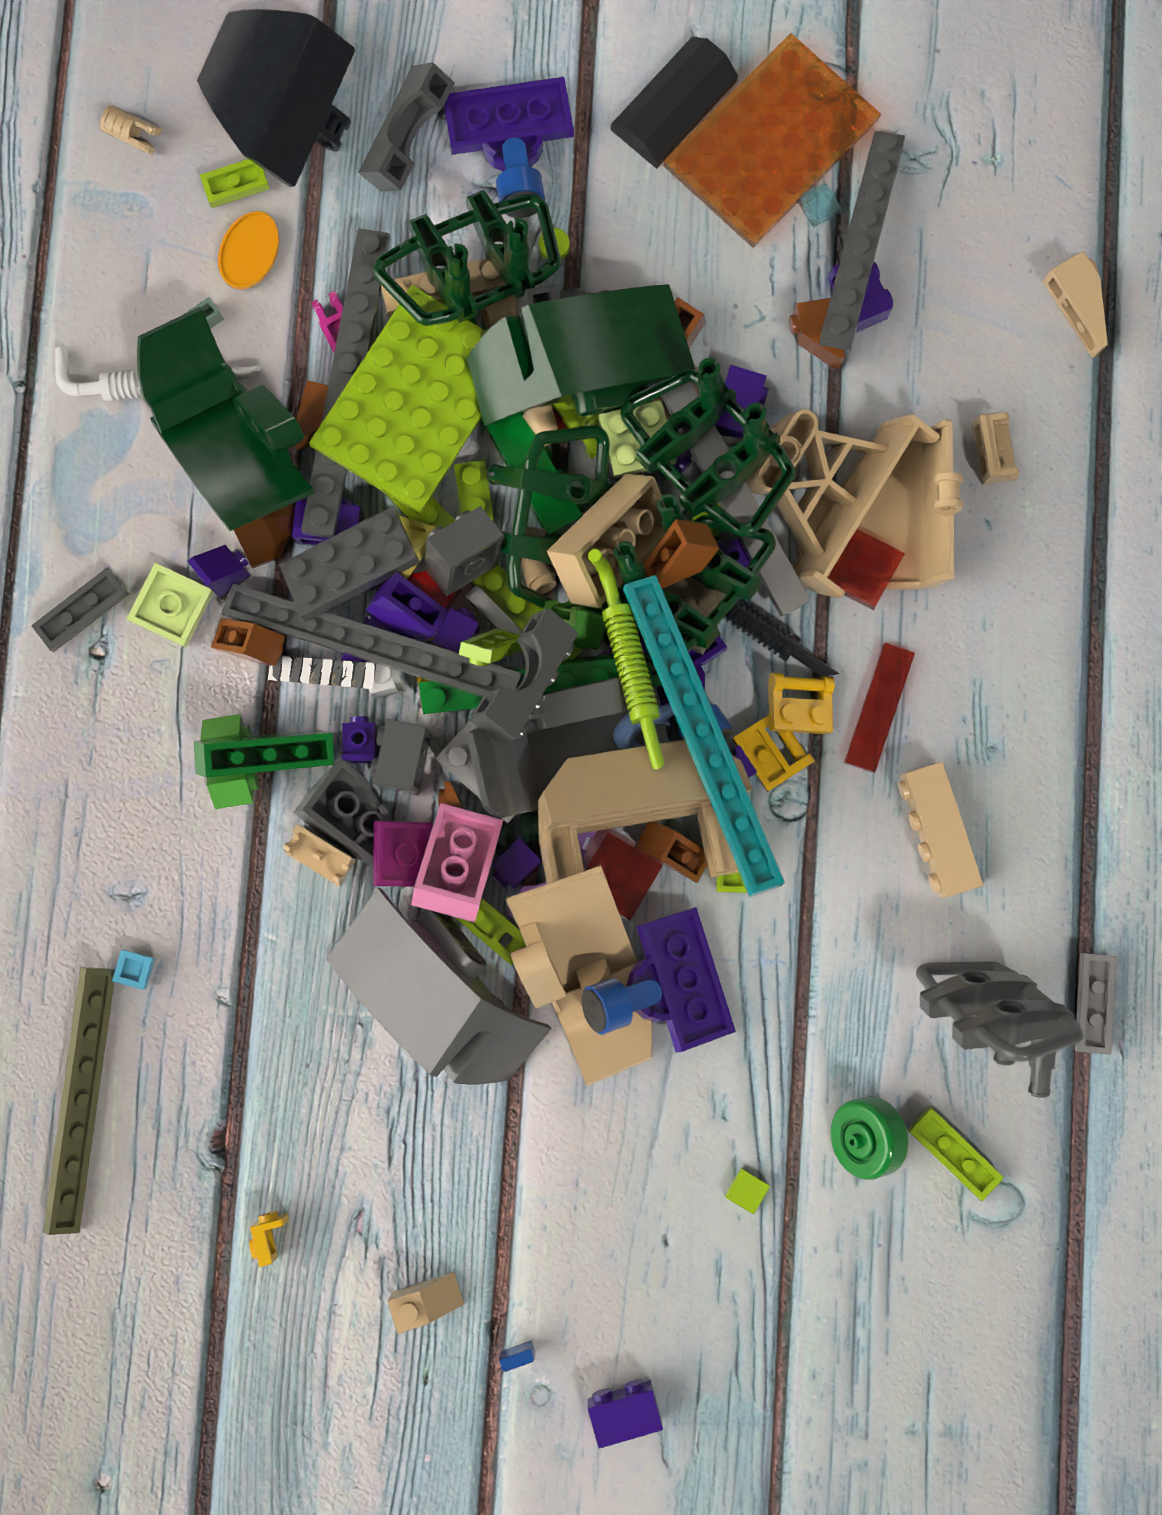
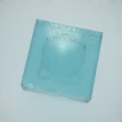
M826 182L800 196L798 199V204L813 228L838 215L841 211L840 204Z

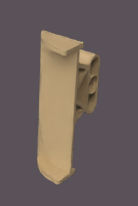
M806 409L785 415L780 422L774 423V427L770 428L773 433L777 432L780 435V445L786 451L794 467L803 453H805L812 478L811 481L792 482L777 503V507L803 550L793 569L804 588L829 597H843L845 591L827 578L910 441L934 443L940 438L936 431L914 414L883 422L871 442L819 431L817 416L812 411ZM823 445L833 447L827 458ZM849 450L864 453L843 488L832 480ZM771 454L746 480L751 492L756 495L768 494L782 474L780 467ZM807 489L797 504L790 491ZM822 494H824L834 503L816 532L813 533L807 518Z

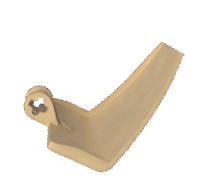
M944 419L931 427L940 435L937 442L921 443L910 441L827 577L844 591L923 590L936 587L954 578V514L964 509V502L960 500V485L963 484V475L953 473L952 420ZM825 495L819 499L807 518L813 533L816 532L834 503ZM798 543V559H799L800 556H801L802 553H803V550L801 549V547H800V545H799V543Z

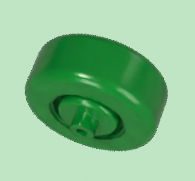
M867 1096L848 1101L836 1111L831 1123V1143L838 1161L845 1170L857 1178L873 1180L890 1175L902 1166L908 1152L907 1129L902 1117L889 1102L878 1097Z

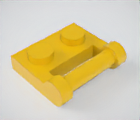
M772 672L768 679L769 731L812 734L832 733L834 678L832 676L820 677L819 679L786 677L783 673ZM782 690L818 691V700L783 698Z
M769 715L732 738L736 746H741L756 769L757 773L755 775L766 792L815 762L810 753L806 754L792 732H777L796 760L794 764L789 766L766 731V728L769 727Z

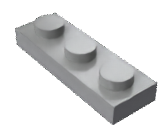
M1080 953L1076 1021L1083 1030L1084 1037L1081 1042L1075 1044V1051L1111 1055L1117 956Z

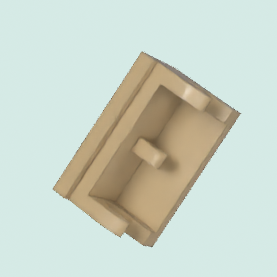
M1008 412L982 414L972 424L982 485L1013 481L1019 478V469L1015 467L1008 424L1010 418Z
M297 824L292 831L294 836L291 841L285 843L283 847L286 851L285 853L340 887L357 859L308 828Z

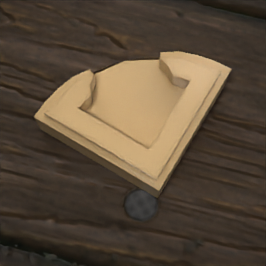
M606 958L575 970L582 991L587 986L605 981L610 975V968Z

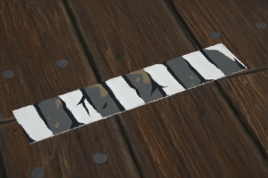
M280 656L276 666H270L268 680L373 689L377 663Z

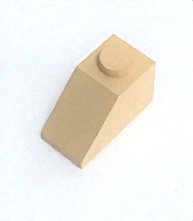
M455 1271L393 1291L387 1301L397 1334L430 1324L464 1305Z

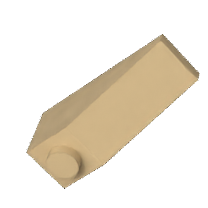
M1082 251L1051 269L1043 283L1093 359L1103 351L1108 343L1101 279L1095 262Z

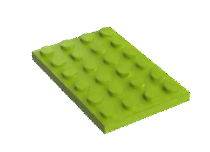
M411 285L407 291V294L426 313L448 309L447 306L414 285ZM399 304L309 442L310 447L420 515L482 418L467 357L486 331L469 320L461 323L458 320H454L449 323L424 326L417 323Z

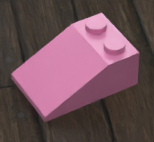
M440 803L415 883L411 905L475 922L503 820Z

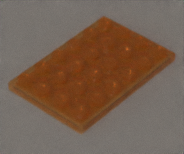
M790 33L664 160L663 166L754 248L880 119L881 113Z

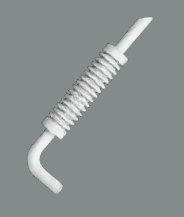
M57 347L55 349V378L57 385L64 393L78 397L101 394L105 402L142 397L138 372L136 370H131V372L127 370L125 372L100 373L99 381L76 383L69 378L68 349L66 347ZM262 366L231 369L237 380L255 378L260 373Z

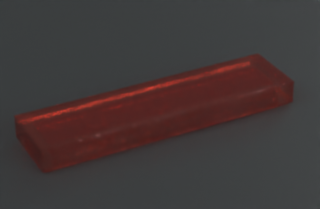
M888 643L883 644L843 763L871 773L876 772L915 655L914 652Z

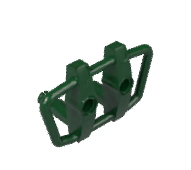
M482 190L466 197L467 212L434 225L427 214L409 220V231L412 237L380 255L374 262L373 274L376 280L413 319L424 326L449 323L454 320H458L461 323L477 316L478 310L512 295H515L517 298L524 296L525 289L535 288L536 285L554 274L561 265V257L549 208L544 199L537 195L526 194L493 203L486 191ZM528 207L534 208L537 211L548 262L535 272H531L528 266L529 245L527 243V234L529 227L527 222L521 218H514L515 226L513 227L512 220L507 224L501 215ZM470 224H473L484 248L485 257L492 263L506 283L476 297H473L470 291L467 248L462 244L455 243V252H453L452 246L448 247L442 236ZM417 250L426 270L428 281L434 286L448 309L426 313L386 272V268ZM437 266H445V268L441 269L437 268Z
M714 358L702 360L698 367L699 371L695 369L682 370L627 398L621 407L620 415L623 423L641 446L636 452V461L648 473L659 469L682 492L679 497V505L692 518L702 512H706L734 535L747 537L758 532L796 475L794 465L784 448L780 445V435L770 430V425L766 420V408L762 409V404L751 403L744 410L736 402V392L732 388L728 389L726 387V382L720 375V363L716 364V359ZM688 382L697 385L699 396L680 411L673 413L669 420L651 437L633 414L637 407ZM727 411L743 427V440L725 454L717 457L713 464L691 484L670 461L685 451L694 448L698 440ZM684 427L690 429L686 434H678L676 432ZM771 454L780 467L782 474L748 523H740L716 503L729 494L738 491L741 484ZM724 471L734 473V476L730 478H722L719 475Z
M591 425L539 432L532 440L525 458L524 468L493 464L487 469L488 472H494V476L486 474L490 484L520 489L513 533L501 531L504 537L500 552L509 555L507 563L509 589L517 597L543 609L545 602L553 599L521 584V558L553 565L547 550L560 537L525 535L532 493L553 497L556 500L569 503H590L594 505L614 485L607 483L610 441L606 431L599 426ZM593 438L597 441L595 480L582 474L536 470L545 444Z
M672 494L660 497L662 502L660 500L657 501V508L662 516L661 524L665 534L676 519L687 521L686 517L681 514L677 497ZM702 515L692 521L707 524L712 529L731 533L709 515ZM761 527L755 534L747 536L748 538L763 542L747 568L724 554L721 549H718L701 572L692 575L708 589L726 594L707 617L684 602L678 595L671 594L662 589L688 652L694 646L708 649L711 643L721 635L717 627L719 622L740 599L751 601V598L762 588L757 575L776 546V539L771 531ZM623 541L617 544L621 554L616 547L613 553L618 561L619 573L624 582L618 588L622 604H629L623 591L625 584L648 578L643 563L638 560L634 545L631 542ZM643 652L648 673L657 675L658 673L653 661Z

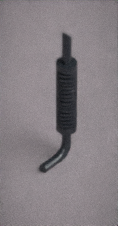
M740 599L725 616L727 623L731 621L732 626L736 624L737 630L742 628L741 632L743 634L745 631L748 632L746 636L752 635V640L757 638L758 644L762 642L764 643L762 645L764 648L766 645L769 647L767 650L771 651L773 649L774 655L779 653L778 657L786 662L792 656L821 677L840 674L798 646L802 640L801 637L795 633L791 635V630L786 632L785 626L780 628L781 624L779 622L777 625L774 624L776 620L770 621V616L764 617L765 613H758L760 610L758 608L754 610L753 605L749 607L748 601L743 603V600Z

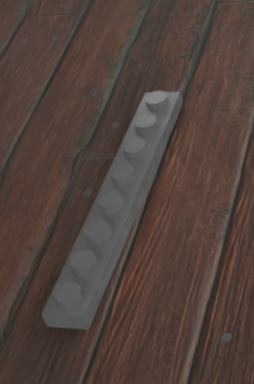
M880 131L874 132L819 345L850 351L852 349L904 147L905 135Z

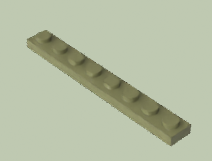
M80 967L43 1233L48 1235L80 1233L114 982H112L114 969Z

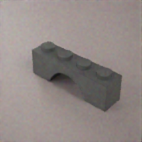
M435 63L413 65L358 172L380 192L402 190L415 164L410 159V148L413 139L421 126L432 115L442 110L455 84Z
M550 608L533 614L517 639L526 661V670L522 683L516 690L501 687L485 693L469 721L499 744L520 739L528 728L526 722L531 713H534L541 706L544 700L542 694L546 687L550 686L558 677L559 671L557 669L560 663L573 651L574 645L572 643L579 632Z

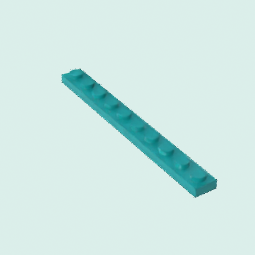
M656 575L625 584L623 591L749 896L752 897L781 887L785 881Z

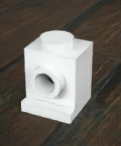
M377 664L373 689H369L370 694L377 699L406 691L401 671Z

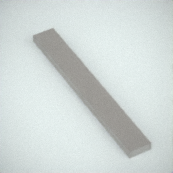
M688 382L660 397L668 412L672 415L680 411L699 395L692 382ZM715 424L698 440L695 447L690 449L702 474L713 464L717 457L729 451ZM685 427L678 429L680 434H686L690 431L689 428ZM724 471L719 476L730 478L734 476V473ZM746 481L741 484L738 491L729 494L718 502L723 510L741 523H748L759 508ZM766 520L762 528L772 532L776 539V546L758 573V577L780 617L809 603L811 600ZM737 536L751 562L763 542Z

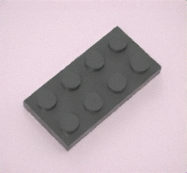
M392 506L279 565L300 617L307 621L388 580L396 572L401 573L419 564L420 561L398 512Z

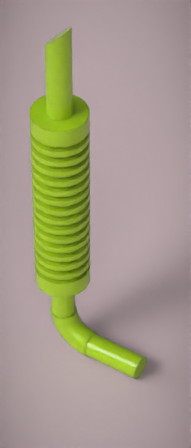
M592 549L588 553V558L598 572L609 608L605 609L602 615L606 624L605 627L609 641L611 642L610 645L614 660L616 661L615 664L618 667L617 671L621 680V686H623L622 690L625 692L624 698H626V705H628L627 709L630 711V720L632 724L641 725L651 766L653 769H660L664 765V758L653 721L660 717L658 705H656L657 700L655 699L653 686H651L652 682L648 673V667H646L647 664L643 649L641 648L642 645L639 642L640 638L629 604L621 603L616 579L608 560L605 559L599 550Z

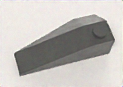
M339 759L319 779L293 812L317 832L372 869L374 821H392L388 815V810L384 804L379 802L371 790L372 787L367 779L342 759Z

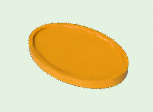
M261 211L246 213L238 218L225 233L219 248L218 267L223 280L228 286L238 290L251 288L261 282L272 269L278 255L280 237L274 220L268 214Z

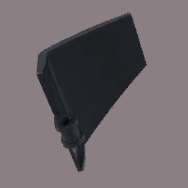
M268 9L229 12L222 23L197 82L215 116L240 152L288 187H294L298 182L315 141L320 146L337 152L342 145L340 139L344 130L349 129L351 125L350 118L333 106L332 102L355 53V48L319 19L309 14Z

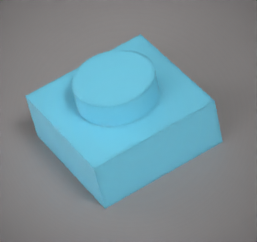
M125 949L121 950L112 982L142 990L147 989L155 957Z

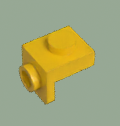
M271 1211L258 1216L259 1221H256L250 1227L252 1239L249 1240V1248L252 1258H257L259 1267L270 1265L278 1258L272 1229L284 1226L289 1221L288 1213L278 1215V1211Z

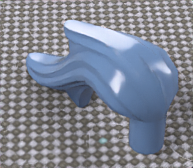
M670 703L658 707L660 717L653 720L654 724L670 726L668 719L674 715ZM629 712L618 722L613 733L614 742L622 750L644 746L634 740L642 729L640 724L631 723Z

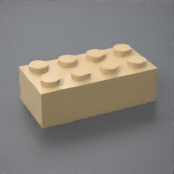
M625 474L547 550L571 603L599 608L607 600L598 572L588 558V553L592 549L599 550L605 559L608 560L618 589L624 582L619 573L618 561L613 553L616 547L621 554L617 544L623 541L631 542L635 547L638 560L643 563L665 535L661 524L662 516L657 508V501L660 500L662 502L660 498L662 495L654 476Z

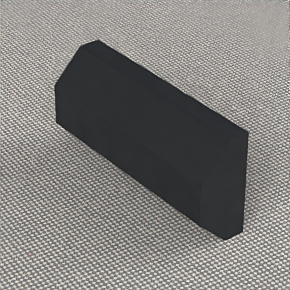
M691 37L611 123V131L657 169L737 82L738 74L726 53L708 38Z

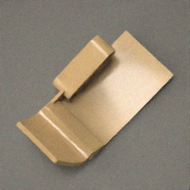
M598 866L506 898L526 944V947L510 953L514 966L536 1009L552 1003L586 1086L652 1059V1021L643 1019L634 1011L632 1022L629 1026L600 1035L591 1029L583 1014L581 1004L583 991L575 970L606 958L610 968L608 979L616 978L626 987L629 973L635 964L638 963L602 867Z

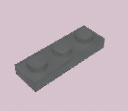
M107 567L32 624L31 627L48 649L55 652L130 594L112 570Z

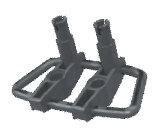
M931 962L922 964L917 968L916 977L925 988V990L920 992V1009L930 1018L951 1017L954 1020L952 1023V1038L964 1050L990 1047L995 1051L993 1060L997 1064L1005 1066L1013 1065L1015 1061H1029L1031 1073L1028 1093L1037 1098L1050 1096L1051 1072L1055 1068L1056 1051L1081 1042L1084 1037L1083 1030L1074 1019L1073 1012L1064 1005L1052 1001L1037 989V983L1028 976L1019 974L998 962ZM931 975L957 976L948 978L937 983ZM1031 1041L1029 1046L1015 1047L1017 1044Z

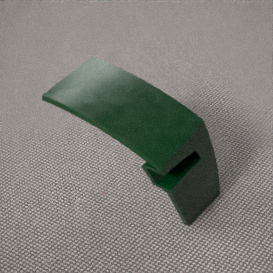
M669 284L604 291L526 305L521 308L522 315L506 316L488 329L467 357L484 426L494 424L525 410L569 401L574 402L578 417L620 410L627 398L648 388V384L659 379L671 377L685 369H695Z
M201 307L138 336V381L143 401L149 406L153 414L150 420L177 462L229 531L315 493L314 488L292 464L287 449L304 440L299 423L263 384L247 390L236 379L232 369L221 355Z

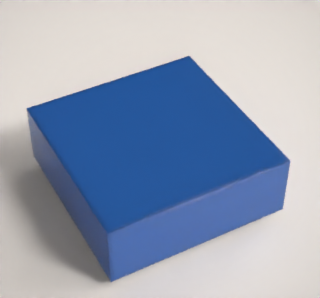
M530 1340L501 1351L499 1362L502 1371L507 1372L534 1362L535 1348L533 1342Z

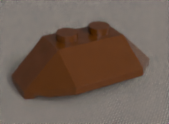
M294 503L234 529L252 568L283 557L285 547L293 531L296 509Z

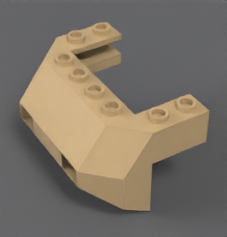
M685 740L660 744L664 758V765L660 769L652 768L646 746L567 758L538 800L539 844L547 884L584 872L578 834L697 815L710 878L740 873ZM732 756L746 791L749 793L753 788L742 761Z

